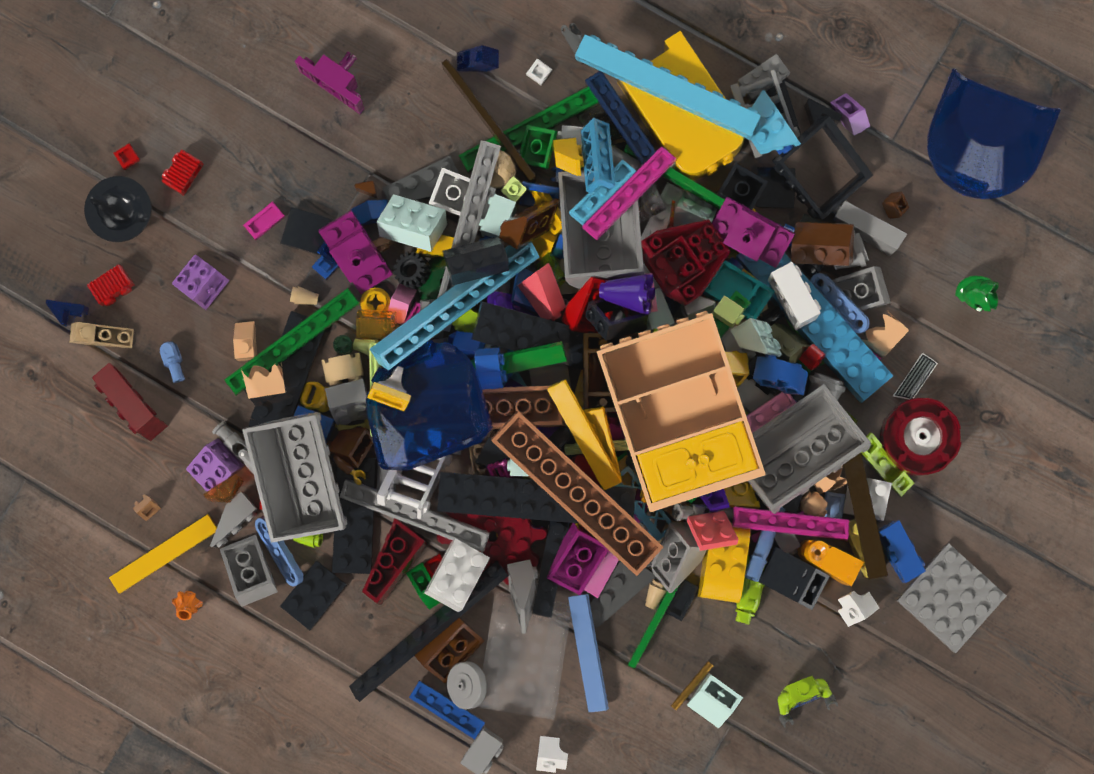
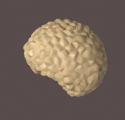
M501 150L499 151L490 184L491 187L499 189L503 188L513 176L516 177V164L513 158Z

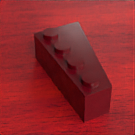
M111 363L105 365L92 377L96 383L94 387L101 394L104 393L107 396L105 400L110 406H115L118 409L117 415L123 421H128L129 425L127 427L134 434L139 433L149 441H152L168 427L164 421L156 417L157 413L146 402H142L144 398L135 389H131L133 386Z
M394 518L392 527L385 538V543L377 556V561L369 574L362 592L375 603L382 605L429 543L398 519Z

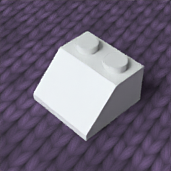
M867 478L876 521H884L892 483ZM847 486L843 513L854 516Z

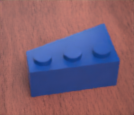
M900 520L891 521L878 529L882 550L902 583H907L926 572L924 568L925 563L917 555L915 546L907 536Z

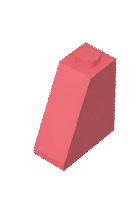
M548 263L517 286L540 318L555 321L562 316L560 312L566 308L552 268Z

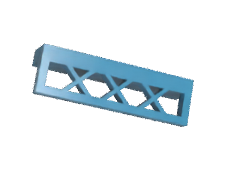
M593 118L581 130L585 186L588 193H592L599 185L609 189L615 186L609 123Z
M629 466L620 471L621 476L628 472L632 477L631 486L623 485L621 482L615 485L616 487L642 490L638 477ZM635 500L634 514L650 535L659 541L664 537L667 529L660 533L656 528L657 519L665 520L668 525L671 523V520L662 509L656 510L655 516L646 515V503Z

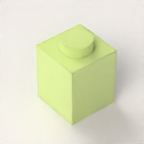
M725 295L713 311L714 317L731 328L735 324L739 325L745 317L743 315L744 308Z

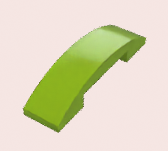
M870 432L866 436L871 442L870 449L864 453L861 452V454L885 482L892 483L891 488L902 497L914 482L906 472L897 468L882 448L883 445Z

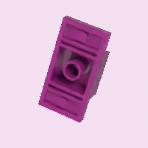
M347 51L339 64L323 54L315 66V63L309 58L297 57L294 62L300 73L358 114L363 112V101L360 99L361 96L355 91L358 84L355 76L348 72L352 64L357 60L353 54L350 55L351 53Z
M726 197L712 223L724 240L723 243L756 262L760 259L774 268L778 266L795 235L792 231L729 197Z
M352 210L319 229L320 235L329 247L330 254L350 283L353 282L360 294L393 275V272Z

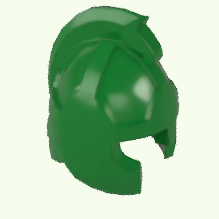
M970 276L958 284L955 296L961 302L965 301L968 306L975 310L991 312V309L996 310L998 306L996 291L999 283L984 276Z

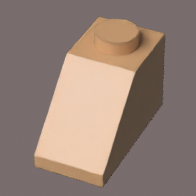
M254 321L235 323L233 343L235 359L238 361L251 360L257 356Z

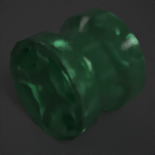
M340 335L334 339L333 348L339 355H348L353 351V342L348 336Z

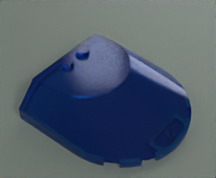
M952 68L928 129L927 151L931 165L939 178L959 194L975 199H995L1006 196L1022 187L1037 170L1061 109L1044 107L1013 97L972 81L957 72V69Z
M428 340L390 370L379 367L371 380L372 383L386 381L392 376V372L397 366L403 367L401 384L403 389L407 391L406 393L411 395L405 411L367 398L369 394L367 392V417L378 464L383 470H411L481 443L493 428L477 371L467 355L452 344L443 342V344L434 343L433 340Z

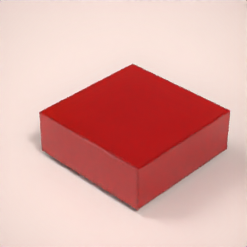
M130 143L113 153L124 170L140 161Z

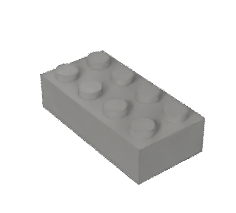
M775 54L740 78L737 83L739 86L742 85L744 87L771 77V70H774L775 73L779 72L781 80L789 76L790 71L779 56ZM774 84L747 93L746 97L751 102L760 95L761 91L769 90Z

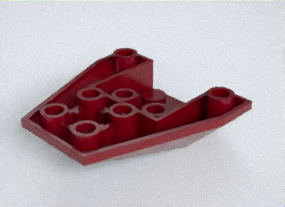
M709 219L657 230L641 241L645 266L653 274L654 279L664 294L684 306H687L702 295L731 252L728 246L723 243V239Z

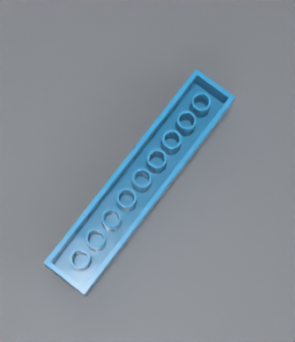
M742 253L736 256V260L741 263L746 271L771 289L772 287L768 282L771 272L791 262V259L785 253L776 268L760 259L756 262ZM802 273L800 277L804 283L807 282L812 291L810 294L813 300L816 299L821 306L819 311L821 313L815 321L797 329V332L810 345L815 344L825 353L823 361L844 382V385L854 397L862 403L890 380L893 375ZM774 293L770 301L775 306H778L780 308L779 311L782 310L784 312V317L792 325L781 303L779 302L776 294Z

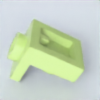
M514 176L501 189L503 194L515 202L527 191L522 182Z

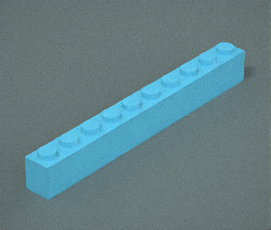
M584 35L575 54L577 61L746 139H751L761 117L756 109L751 107L746 109L740 106L741 103L734 99L729 101L723 98V95L719 92L713 91L711 93L705 90V86L699 83L692 84L682 75L674 76L670 74V70L664 67L657 68L647 59L640 60L635 58L636 55L630 51L622 52L618 50L616 45L609 42L605 44L595 35Z
M529 242L517 250L510 245L507 246L505 251L508 257L509 271L455 285L371 347L370 351L378 364L390 370L538 259L539 255L533 243Z

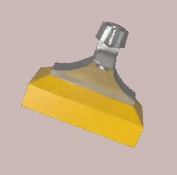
M397 366L393 370L392 376L386 381L374 382L367 398L405 411L411 395L406 393L407 391L403 389L401 384L403 367Z

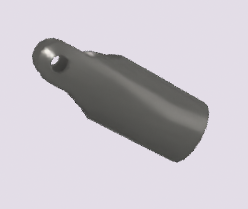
M570 23L569 28L563 25L561 32L574 54H576L584 36L575 23Z

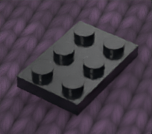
M315 561L303 576V582L295 586L280 607L310 631L347 584L320 562Z

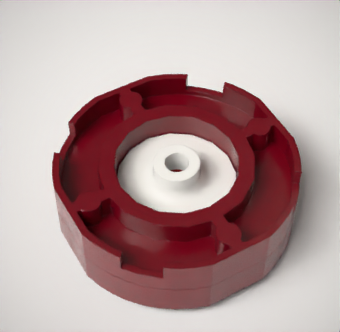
M913 398L898 404L884 419L880 431V443L883 445L882 448L886 451L890 460L899 470L914 476L929 475L945 469L958 455L961 447V427L956 415L942 402L932 398Z

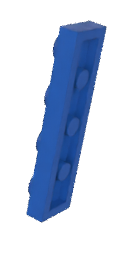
M420 680L409 696L410 699L473 739L477 737L485 724V721L467 710L458 708L452 700Z

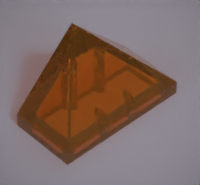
M235 474L203 495L210 502L230 503L244 481Z

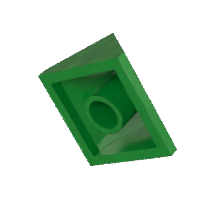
M526 126L519 154L528 165L548 169L554 147L553 140H556L558 131Z

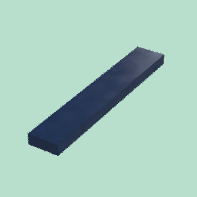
M598 71L587 78L585 83L642 166L656 150L604 73Z

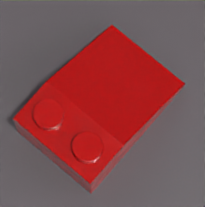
M591 277L567 304L561 321L569 325L572 331L598 333L595 327L587 320L586 311L589 301L600 299L601 282L609 281L608 279ZM613 311L604 313L609 320Z

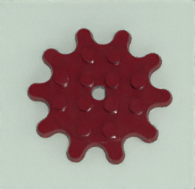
M445 512L453 519L488 532L494 531L498 534V538L495 540L488 539L483 552L479 551L490 557L483 572L496 561L503 566L507 574V564L530 560L532 567L539 565L540 557L532 551L531 545L534 541L543 540L547 537L548 529L545 526L534 525L530 519ZM437 535V541L441 544H450L453 541ZM508 577L503 580L506 585H509Z

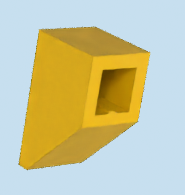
M576 138L553 140L556 167L576 176H581L584 160L581 145H577Z

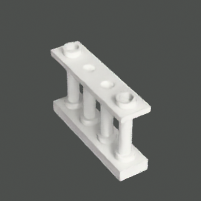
M407 432L377 493V504L385 506L388 500H396L417 508V518L421 519L423 514L427 513L431 503L429 501L440 480V472H444L446 465L449 466L453 458L451 447L447 446L443 454L417 445L415 434ZM416 452L439 460L437 468L433 469L410 461V453ZM403 468H410L432 476L429 485L402 476ZM400 483L425 493L421 501L394 492L395 484L398 485Z

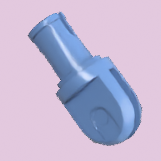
M169 341L164 342L160 347V355L164 366L169 368L173 383L184 381L185 377L180 366L183 360L177 344Z

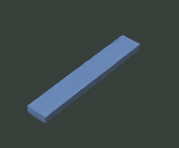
M589 595L569 596L568 600L588 712L606 711L609 707Z

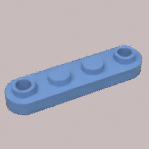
M817 273L812 276L810 282L855 333H863L868 330L870 325L868 317L826 274ZM821 279L824 281L823 286L819 285ZM859 320H862L863 325L861 327L858 326Z
M262 516L256 519L255 528L286 582L292 587L302 583L303 572L297 565L284 540L271 543L265 517Z

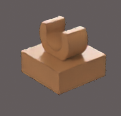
M144 494V499L140 503L136 501L133 509L140 517L147 521L161 508L158 503Z

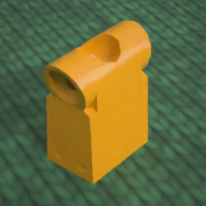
M804 540L800 543L801 547L797 549L800 559L830 575L831 578L839 583L848 586L853 585L864 564V561L823 541Z

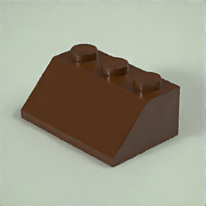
M556 198L538 203L505 220L500 226L499 238L517 250L547 233L560 200Z
M796 222L795 235L792 239L791 262L849 266L853 263L854 224Z
M458 618L419 651L415 657L423 667L443 683H446L451 668L457 663L466 662L485 640L462 618Z

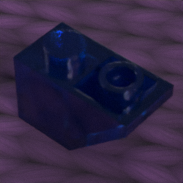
M481 45L457 52V71L487 72L498 69L499 50Z

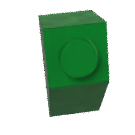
M420 563L406 573L418 596L429 610L440 603L424 593L432 578L423 563Z

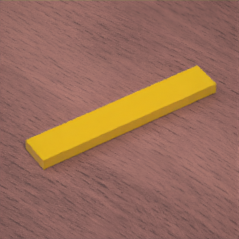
M566 379L548 387L549 394L603 490L620 484L622 479Z
M207 514L110 576L109 579L117 592L121 594L215 534L217 526L210 515Z

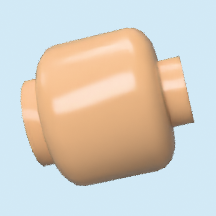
M808 491L801 498L799 509L805 515L824 517L828 512L826 510L828 502L818 492L814 491L811 493Z

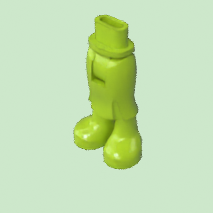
M747 556L746 569L750 561V556ZM744 577L741 599L739 603H736L735 612H737L735 621L750 625L751 618L755 616L760 605L762 590L765 585Z

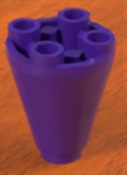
M643 274L609 280L605 283L601 282L599 297L641 314H650V301L655 298V288H652L653 275Z

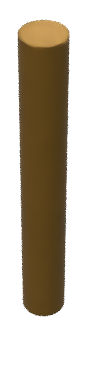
M709 661L672 703L671 707L676 711L714 667Z

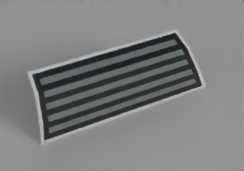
M922 353L893 396L908 400L913 399L938 363Z

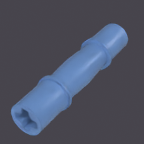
M783 507L779 508V512H785ZM761 531L753 555H750L745 578L759 582L776 532Z

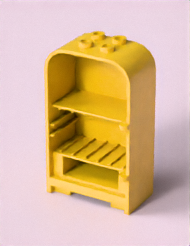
M681 31L664 41L665 52L651 61L653 66L657 68L664 67L670 70V74L674 76L682 75L692 84L699 83L705 86V90L711 93L716 91L722 94ZM617 79L618 85L659 147L666 148L669 153L676 157L675 170L691 180H698L706 175L714 174L721 165H728L740 152L744 137Z

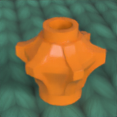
M180 591L177 593L178 597L172 599V604L176 607V616L181 620L191 619L192 614L197 613V609L203 606V601L198 600L195 597L196 593L192 591H185L184 593Z

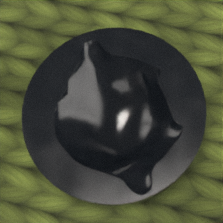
M123 176L109 177L97 183L90 190L84 205L85 219L90 229L100 238L110 242H125L137 237L148 225L152 212L150 197L143 186L137 181Z

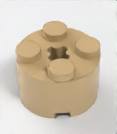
M355 353V357H353V354L328 358V363L326 359L321 360L326 383H329L330 386L343 384L342 380L348 379L349 382L359 380L364 375L360 353Z

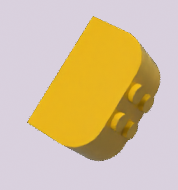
M733 527L739 539L737 545L708 549L702 561L697 597L734 603L740 602L750 542V529Z

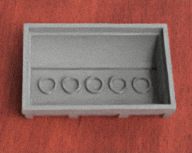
M581 170V176H576L567 171L558 172L566 282L575 288L581 289L591 277L614 280L643 275L644 267L638 200L596 240L569 214V211L588 194L586 192L584 170Z
M823 384L752 433L766 475L749 480L748 482L773 514H776L780 511L779 508L798 495L808 492L811 486L830 473L840 470L842 465L853 457L869 450L871 442Z
M318 412L277 419L242 429L271 543L344 530L346 528L347 519L343 515L338 495L339 487L334 479L329 459L330 450L329 446L325 443L320 422L322 418Z

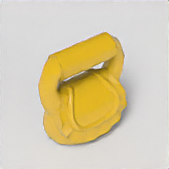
M318 382L306 383L300 397V403L307 409L317 410L322 413L327 412L329 406L325 388L329 387H324ZM314 386L316 387L315 394L311 403L308 404L307 400Z

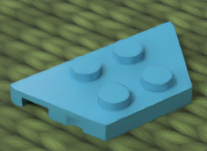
M765 90L761 91L751 107L756 109L758 114L761 115L750 139L758 152L765 154L772 150H782L784 146L794 144L799 146L801 144L771 98Z

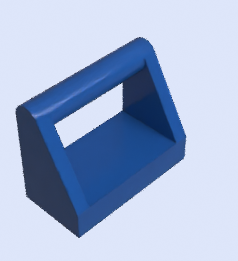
M522 181L527 191L521 196L519 205L534 206V197L529 190L548 193L552 199H559L558 187Z

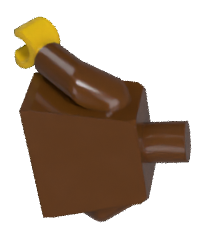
M357 426L352 429L340 430L335 439L328 440L326 445L329 446L332 461L347 475L351 474L354 477V482L357 485H361V481L357 477L361 476L366 479L365 473L362 470L355 471L354 468L360 466L374 441H376L378 448L383 449L385 447L384 442H387V437L382 433L381 437L374 438L370 435L369 429Z

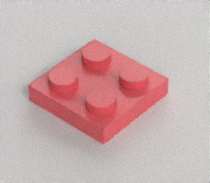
M725 511L688 516L687 523L700 551L737 545L739 539Z

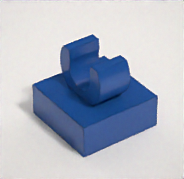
M325 253L312 266L326 280L339 267Z

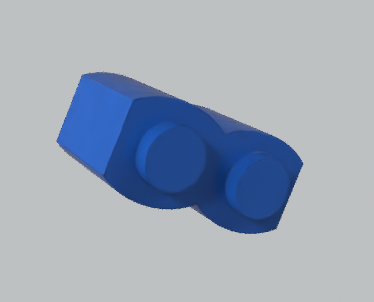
M500 348L476 349L474 357L479 389L503 388L504 382H507V371L503 370L502 365H505L504 353H500Z

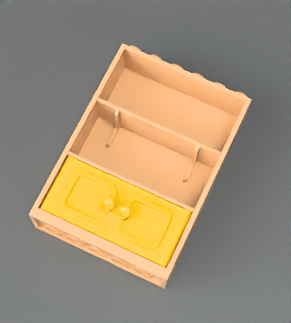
M707 311L695 314L696 318L689 320L688 317L677 320V325L672 327L669 324L657 327L658 331L651 333L650 330L638 333L639 338L633 340L630 336L620 339V344L613 346V343L600 346L601 350L597 351L650 512L766 475L712 313L708 314Z

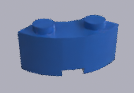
M765 355V357H757L753 379L760 386L775 388L785 394L804 395L808 372L802 368L801 364L789 363L779 360L773 355Z

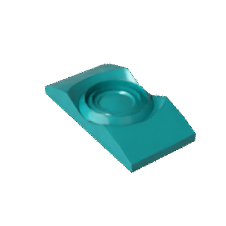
M725 260L702 294L720 302L724 295L730 298L735 291H738L751 302V305L743 313L744 319L748 320L749 318H758L775 293V290Z

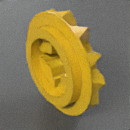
M370 288L363 293L360 306L367 316L378 318L383 317L388 312L391 300L385 290ZM375 295H377L379 302L384 303L378 305L376 311L374 306L370 304L374 301Z

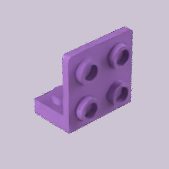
M194 255L172 282V285L206 310L230 280L199 256Z
M217 438L205 445L186 470L210 496H213L228 478L239 472L244 465Z

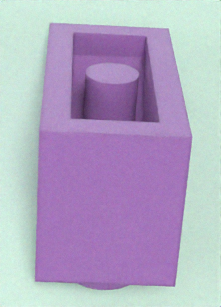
M847 93L830 102L834 111L842 114L840 121L844 127L854 136L870 127L865 108Z

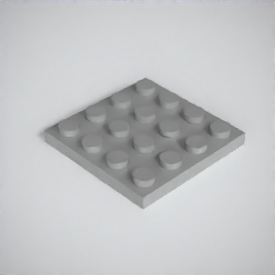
M947 543L925 567L926 572L917 576L896 601L953 653H957L1007 595L954 547Z

